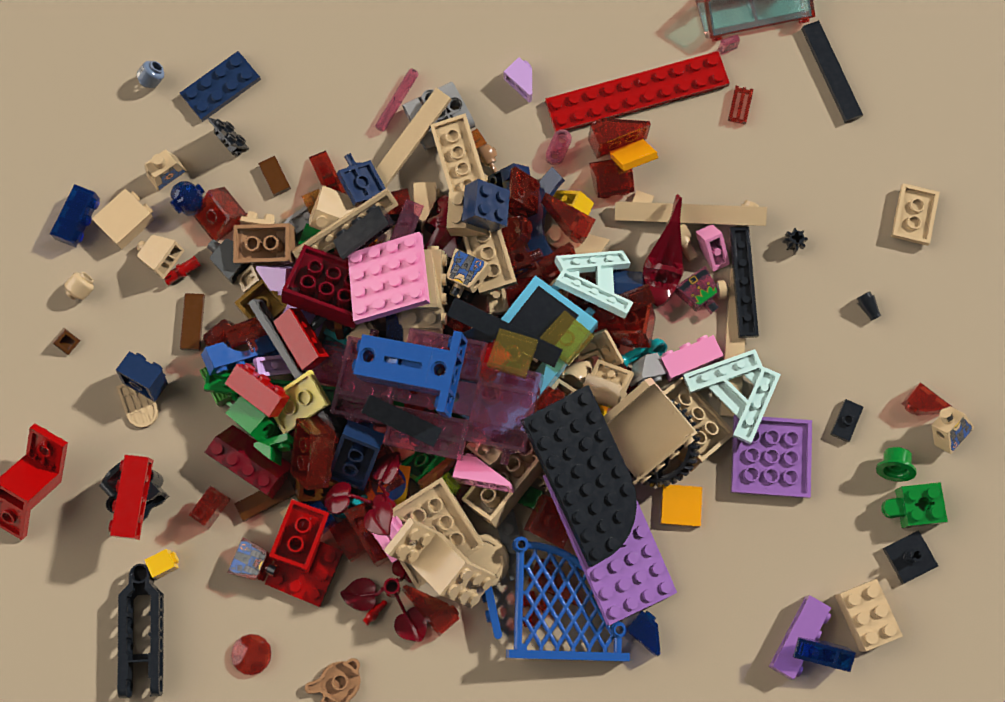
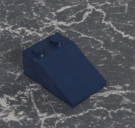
M348 420L327 477L338 482L349 483L351 487L364 491L386 434Z

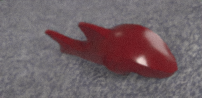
M679 194L675 196L672 213L664 231L643 265L645 292L650 302L657 307L665 305L672 297L684 271L680 227L682 197Z
M444 195L437 200L438 208L436 212L438 215L426 221L425 228L432 236L424 249H427V246H439V249L445 251L447 257L452 259L454 250H459L458 244L463 236H451L447 230L449 197Z

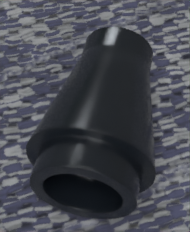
M870 291L856 298L858 300L857 304L871 321L881 316L875 295H872Z

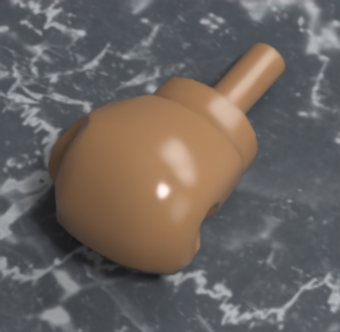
M489 144L480 146L477 152L481 162L485 167L490 166L493 173L497 172L493 164L496 162V149Z

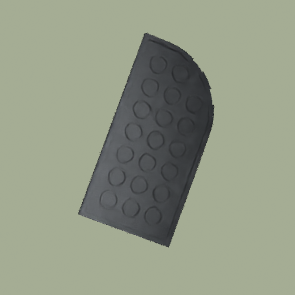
M586 385L520 421L588 567H593L610 557L625 543L635 521L637 498L631 475L589 385Z

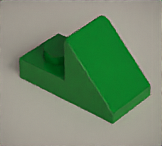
M288 433L255 442L254 447L271 461L281 466L282 452H288L290 449L298 447V439Z

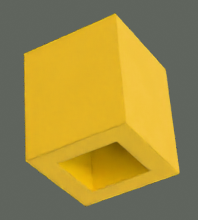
M164 549L144 560L152 578L159 579L179 568L177 565L179 559L176 553L168 549Z

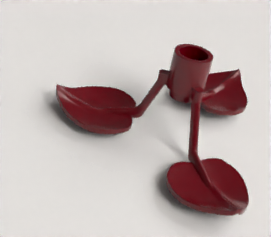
M393 452L380 457L374 464L372 475L374 479L379 480L378 485L383 494L376 495L373 501L355 494H350L351 485L346 482H339L331 487L325 497L324 506L332 514H340L348 507L349 498L371 504L373 509L369 510L364 516L365 528L377 535H390L393 508L396 507V503L389 498L390 493L386 491L383 483L388 485L396 478L399 471L401 453Z
M399 560L393 562L392 572L400 578L387 579L377 593H375V583L369 578H358L340 592L346 604L358 611H368L374 608L376 605L375 597L383 592L388 597H395L404 613L398 615L394 621V629L398 636L415 642H421L427 632V619L424 612L418 607H412L406 611L399 597L401 592L399 582L405 579L407 582L413 583Z

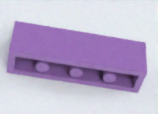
M810 595L805 596L769 667L789 679L798 678L803 671L801 666L805 659L808 660L813 651L811 649L813 642H817L822 634L820 629L823 623L826 624L831 617V613H829L831 607Z

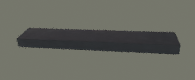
M820 21L802 26L801 30L844 123L862 117L863 113Z
M730 227L738 338H757L759 332L749 227Z
M456 297L447 313V316L552 367H555L563 349Z

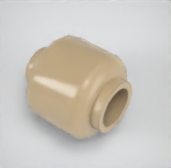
M75 272L65 282L67 296L73 300H84L93 291L94 280L85 272Z

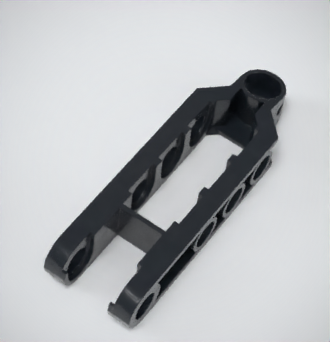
M136 564L131 568L129 584L118 595L117 692L120 699L132 697L133 663L148 662L150 697H158L163 694L164 593L154 585V578H152L145 564ZM138 595L151 596V611H149V616H151V632H148V636L151 639L150 653L133 654L134 599Z

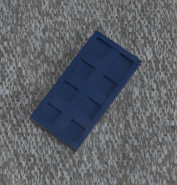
M237 51L181 91L180 95L203 122L259 82L261 78L241 53Z

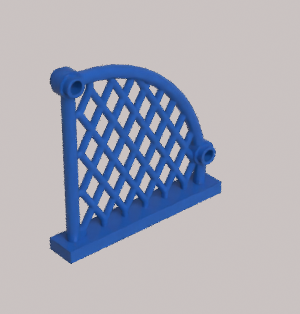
M522 536L515 538L512 542V548L516 552L514 650L506 649V658L630 661V653H622V637L625 636L627 628L620 621L608 626L606 625L599 606L592 596V590H589L585 584L587 579L585 574L581 577L577 570L579 568L583 571L578 557L553 545L528 541ZM519 541L523 543V548L518 547ZM527 549L533 550L532 556L524 565V552ZM537 550L548 553L543 563L537 554ZM554 555L562 557L559 564ZM534 559H536L540 566L535 576L530 569ZM550 560H552L556 567L551 577L545 568ZM566 560L572 568L567 577L561 569ZM524 569H526L532 579L525 591H523ZM542 572L548 580L543 589L537 581ZM558 572L563 579L559 589H557L553 582ZM574 573L579 580L575 590H573L569 583ZM534 585L540 593L535 601H533L529 594ZM550 585L555 592L551 602H549L545 595ZM567 586L571 596L565 603L561 593ZM581 587H583L587 594L582 603L577 596ZM523 595L526 596L531 605L525 617H523ZM541 599L544 600L547 606L542 615L537 608ZM557 599H559L563 606L558 616L553 609ZM573 599L579 607L574 616L568 608ZM589 600L595 608L590 617L584 609ZM533 611L539 619L534 628L528 620ZM549 612L555 620L550 629L544 620ZM565 612L571 620L566 629L560 621ZM581 612L587 621L582 630L576 622ZM597 613L602 620L598 630L592 622ZM523 621L531 632L524 643H522ZM541 624L546 631L542 641H540L536 634ZM557 625L563 633L558 642L552 634ZM573 625L578 632L574 642H572L568 635ZM589 626L594 633L590 643H588L584 636ZM617 626L620 628L619 633L616 632ZM604 627H606L610 634L606 643H604L600 636ZM532 638L535 639L539 650H527V646ZM549 638L555 647V651L543 650ZM614 638V653L607 652V648ZM564 639L567 640L571 651H559V647ZM581 639L587 648V652L575 651V647ZM596 640L600 643L603 652H591V648Z

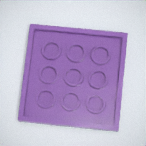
M736 415L733 417V433L740 420ZM762 417L751 444L733 437L731 493L811 498L812 420Z

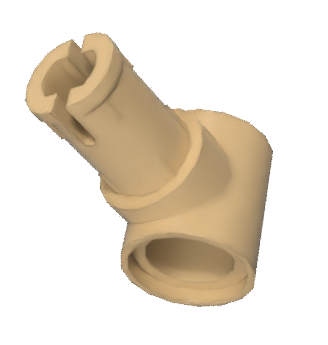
M681 224L682 252L687 260L691 262L698 257V254L690 243L691 233L685 224Z

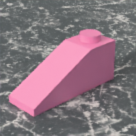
M469 453L458 455L452 476L458 484L514 493L515 489L511 483L477 458L476 455Z

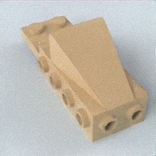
M427 246V249H424L430 304L399 313V324L403 328V342L428 347L443 342L444 325L447 324V313H444V305H447V293H445V285H447V274H445L447 254L442 249H439V246Z

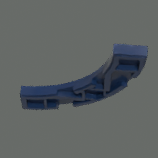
M553 167L547 171L533 192L535 202L528 204L525 218L527 244L534 260L541 268L555 256L544 233L546 207L557 189L565 181ZM535 249H541V251H538L536 253L533 252V250Z

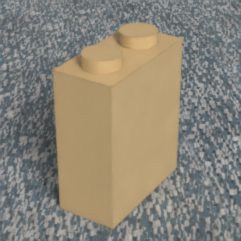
M126 189L92 218L97 226L121 250L155 220L151 215L152 209L146 203L142 205L139 202L141 199L135 192L132 191L130 193Z

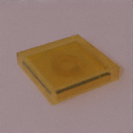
M564 310L540 338L563 349L559 359L569 366L594 339L595 335Z
M500 328L487 367L526 379L538 340Z

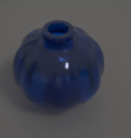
M181 181L174 185L171 190L170 196L172 201H170V204L178 214L183 212L186 216L196 215L204 206L203 194L205 191L199 184L194 185L188 181Z

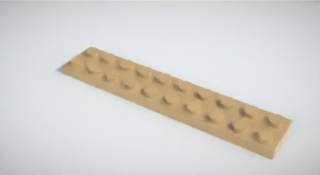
M466 113L431 124V130L449 191H465V185L477 179L486 181ZM501 229L496 232L489 231V236H463L467 253L488 262L492 268L478 287L480 295L517 284Z

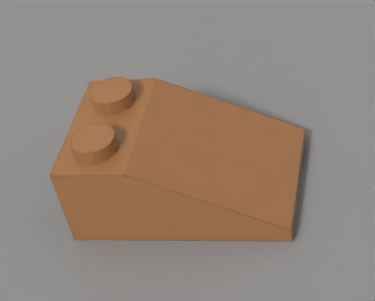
M290 223L234 225V264H295V256L292 250L296 248V227Z

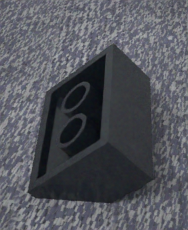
M373 205L366 211L367 215L363 218H356L351 222L352 226L346 230L344 228L336 234L337 238L333 242L343 260L348 259V256L354 251L366 248L396 225L383 206L378 205L376 207V205Z

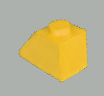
M557 190L550 200L548 207L571 218L587 219L594 203L581 191Z

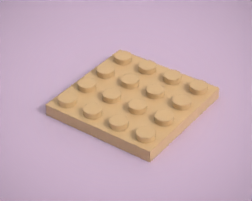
M443 477L393 508V516H397L403 525L411 518L442 533L465 557L485 546ZM399 560L416 589L427 583L412 565Z

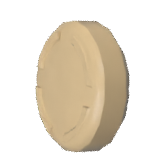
M478 534L485 546L466 558L471 563L491 571L496 576L492 584L493 587L505 578L509 568V555L506 547L498 538L489 534Z

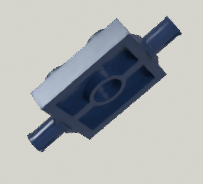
M351 153L344 156L349 166L339 170L337 176L354 206L366 202L386 189L371 160L360 163L355 162Z

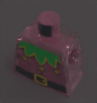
M705 266L676 286L675 294L694 311L697 312L705 307L711 315L720 308L714 301L720 293L719 289Z

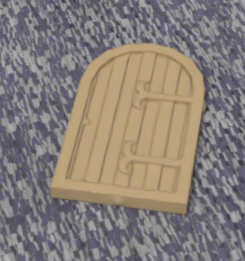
M124 384L117 386L126 417L130 423L139 428L152 425L158 416L156 401L148 399Z

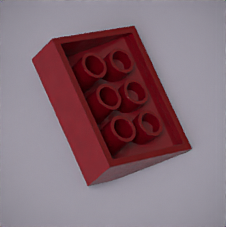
M304 244L282 289L281 302L355 329L357 324L353 322L348 260H343L341 257Z

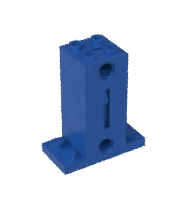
M454 331L453 336H450L448 340V348L450 350H444L362 334L361 340L359 339L356 349L358 355L357 359H354L352 363V371H354L353 374L364 382L436 395L434 407L437 408L436 411L442 417L451 419L468 340L462 332Z

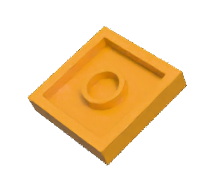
M644 139L609 152L611 159L623 171L658 159L657 151Z
M663 484L660 524L700 527L702 487L669 485L665 487Z

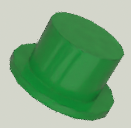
M900 447L886 449L883 454V461L879 462L876 466L877 474L891 481H909L917 475L916 468L911 464L912 453Z

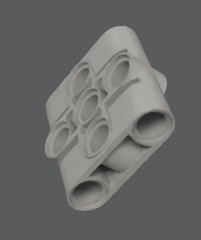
M449 82L439 87L438 89L452 100L442 112L443 116L438 118L435 123L466 113L470 129L474 128V120L454 83ZM433 89L424 91L422 96L402 105L410 122L432 94ZM453 106L459 107L458 110H452L451 108ZM431 128L421 141L425 150L436 146Z

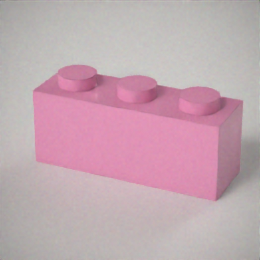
M704 335L698 338L694 344L689 342L680 346V350L675 352L670 350L663 353L661 360L667 371V374H665L667 380L671 382L682 377L683 374L721 360L724 355L714 335L710 337Z

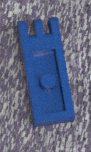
M491 586L482 595L483 603L487 602L488 610L485 611L487 623L491 622L495 639H501L502 631Z

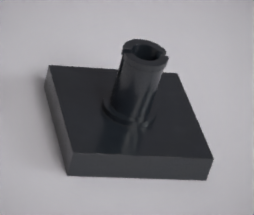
M919 530L882 548L902 584L939 566Z

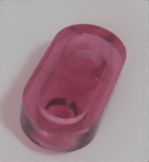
M561 129L556 131L546 151V160L551 165L561 164L566 156L572 140L571 134L567 130ZM564 139L565 142L561 143L559 142V140ZM552 155H557L558 158L554 159Z

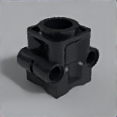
M120 463L115 465L105 475L99 485L109 496L106 500V508L111 513H114L112 511L113 501L117 499L116 483L121 477ZM153 469L143 521L149 516L150 511L155 506L162 504L170 497L161 488L164 482L162 475Z

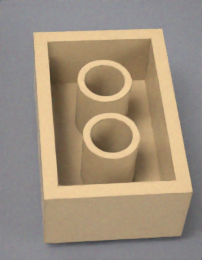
M877 579L870 580L835 595L860 652L869 651L903 636Z

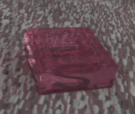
M738 35L721 40L718 48L720 54L737 49L740 42Z

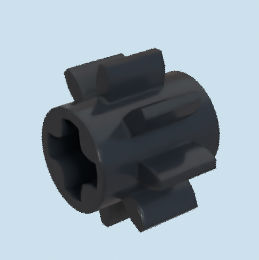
M794 228L792 233L786 232L785 236L787 238L783 240V243L787 245L786 250L791 249L796 253L799 248H805L804 242L808 238L804 237L803 230L800 232Z

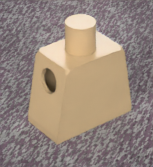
M156 235L150 236L147 242L140 241L137 244V250L139 251L137 257L162 279L167 276L185 251L175 240Z

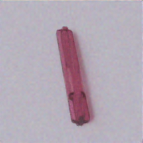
M413 68L408 70L375 124L376 129L382 132L385 131L418 77L417 70Z

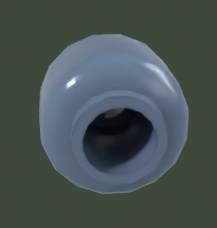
M156 61L144 62L137 71L139 83L146 88L157 87L165 75L162 65Z

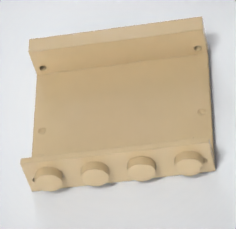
M651 377L644 380L603 416L626 467L636 478L633 485L639 481L642 484L651 477L649 474L651 471H659L666 465L663 461L668 457L672 460L680 453L678 449L682 445L685 448L694 441L693 436L697 434V431Z

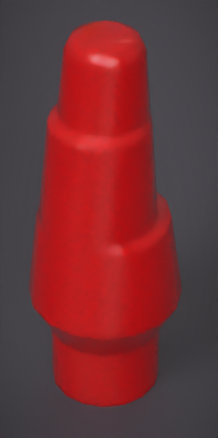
M383 600L366 614L362 621L367 626L375 621L379 613L387 605V601Z

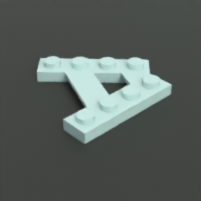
M623 250L556 256L554 262L560 271V275L556 279L555 286L625 319L633 302L614 293L613 270L628 269L631 264ZM595 272L596 284L579 277V273Z
M754 349L683 374V379L690 394L709 388L740 419L732 437L751 444L781 374L763 367ZM744 375L754 385L749 399L747 400L728 380Z

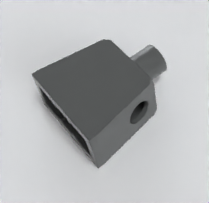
M228 238L221 244L213 239L207 246L213 252L210 260L232 284L237 280V276L250 265L233 263V241Z

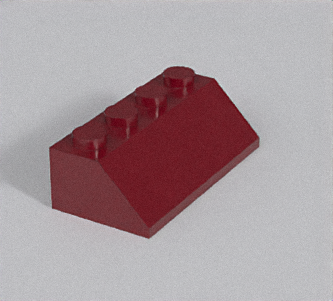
M234 425L218 434L204 453L273 499L295 466L283 458L281 466L271 461L254 447V443L258 441Z

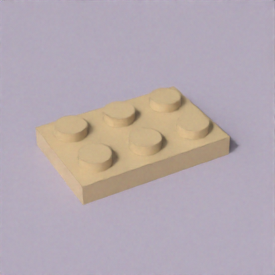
M903 183L900 188L891 237L928 246L931 241L940 192Z

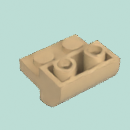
M598 359L591 374H587L584 386L589 385L598 404L612 409L627 396L626 391L634 373Z

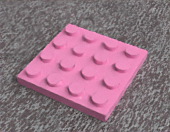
M420 232L357 250L348 256L354 323L360 324L430 304L423 236Z

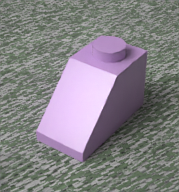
M519 57L504 71V80L530 103L532 101V67L526 60L523 61Z

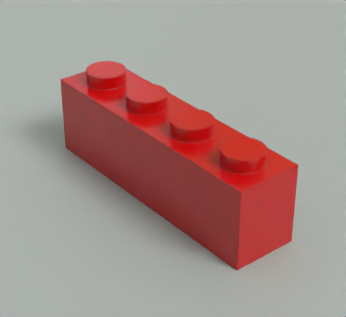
M124 455V460H121V477L116 483L117 499L113 501L112 505L114 515L113 520H110L109 523L110 536L140 540L154 461L151 458Z

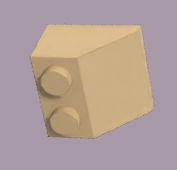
M322 185L309 216V226L322 231L354 210L356 206L352 204L347 194Z
M465 191L449 192L447 230L450 235L489 236L488 230L462 222Z

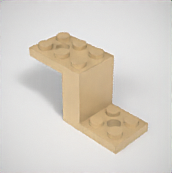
M411 518L405 522L384 549L389 556L412 565L439 595L470 608H473L479 602L480 597L492 586L496 578L491 571L471 563L442 533Z

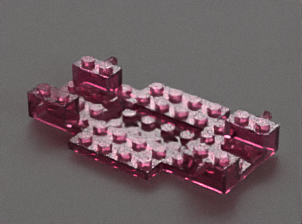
M410 328L407 343L450 350L448 348V340L451 335ZM370 329V336L377 337L379 331ZM348 336L330 410L331 414L356 423L384 424L361 413L369 395H373L391 405L396 401L403 404L437 409L434 407L437 395L421 392L412 394L410 390L364 382L353 374L354 371H352V363L354 359H357V342L361 338ZM467 339L468 342L460 379L474 381L477 384L459 381L457 392L460 398L454 402L452 413L470 416L469 420L455 417L449 419L442 417L440 414L396 406L443 430L435 447H432L387 425L383 445L462 461L467 441L500 450L502 452L500 464L508 465L510 454L527 455L530 440L520 420L534 413L544 377L542 373L528 371L530 359H527V361L526 358L522 359L521 369L484 362L488 343Z

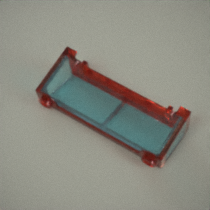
M695 0L706 39L712 38V42L723 40L722 36L798 20L799 24L810 22L809 18L815 17L813 0Z

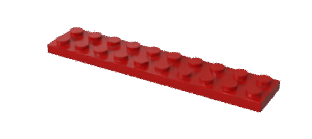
M716 51L545 98V103L555 134L724 88L729 86L730 82L720 54Z

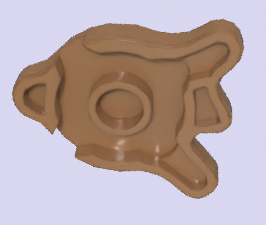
M351 658L348 661L335 662L328 665L317 680L305 685V691L308 694L322 693L323 697L320 702H350L360 688V662L355 658Z

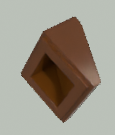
M63 328L53 339L52 343L69 355L81 340Z

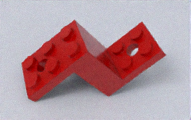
M35 423L29 428L26 455L0 476V528L20 540L27 536L31 510L61 483L68 442Z

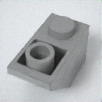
M658 353L645 355L633 363L632 372L634 376L629 385L630 387L640 385L650 377L655 383L662 380L661 377L667 374V371Z

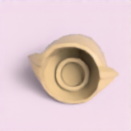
M588 357L570 365L560 375L559 379L576 390L582 388L587 374L592 372L594 359Z

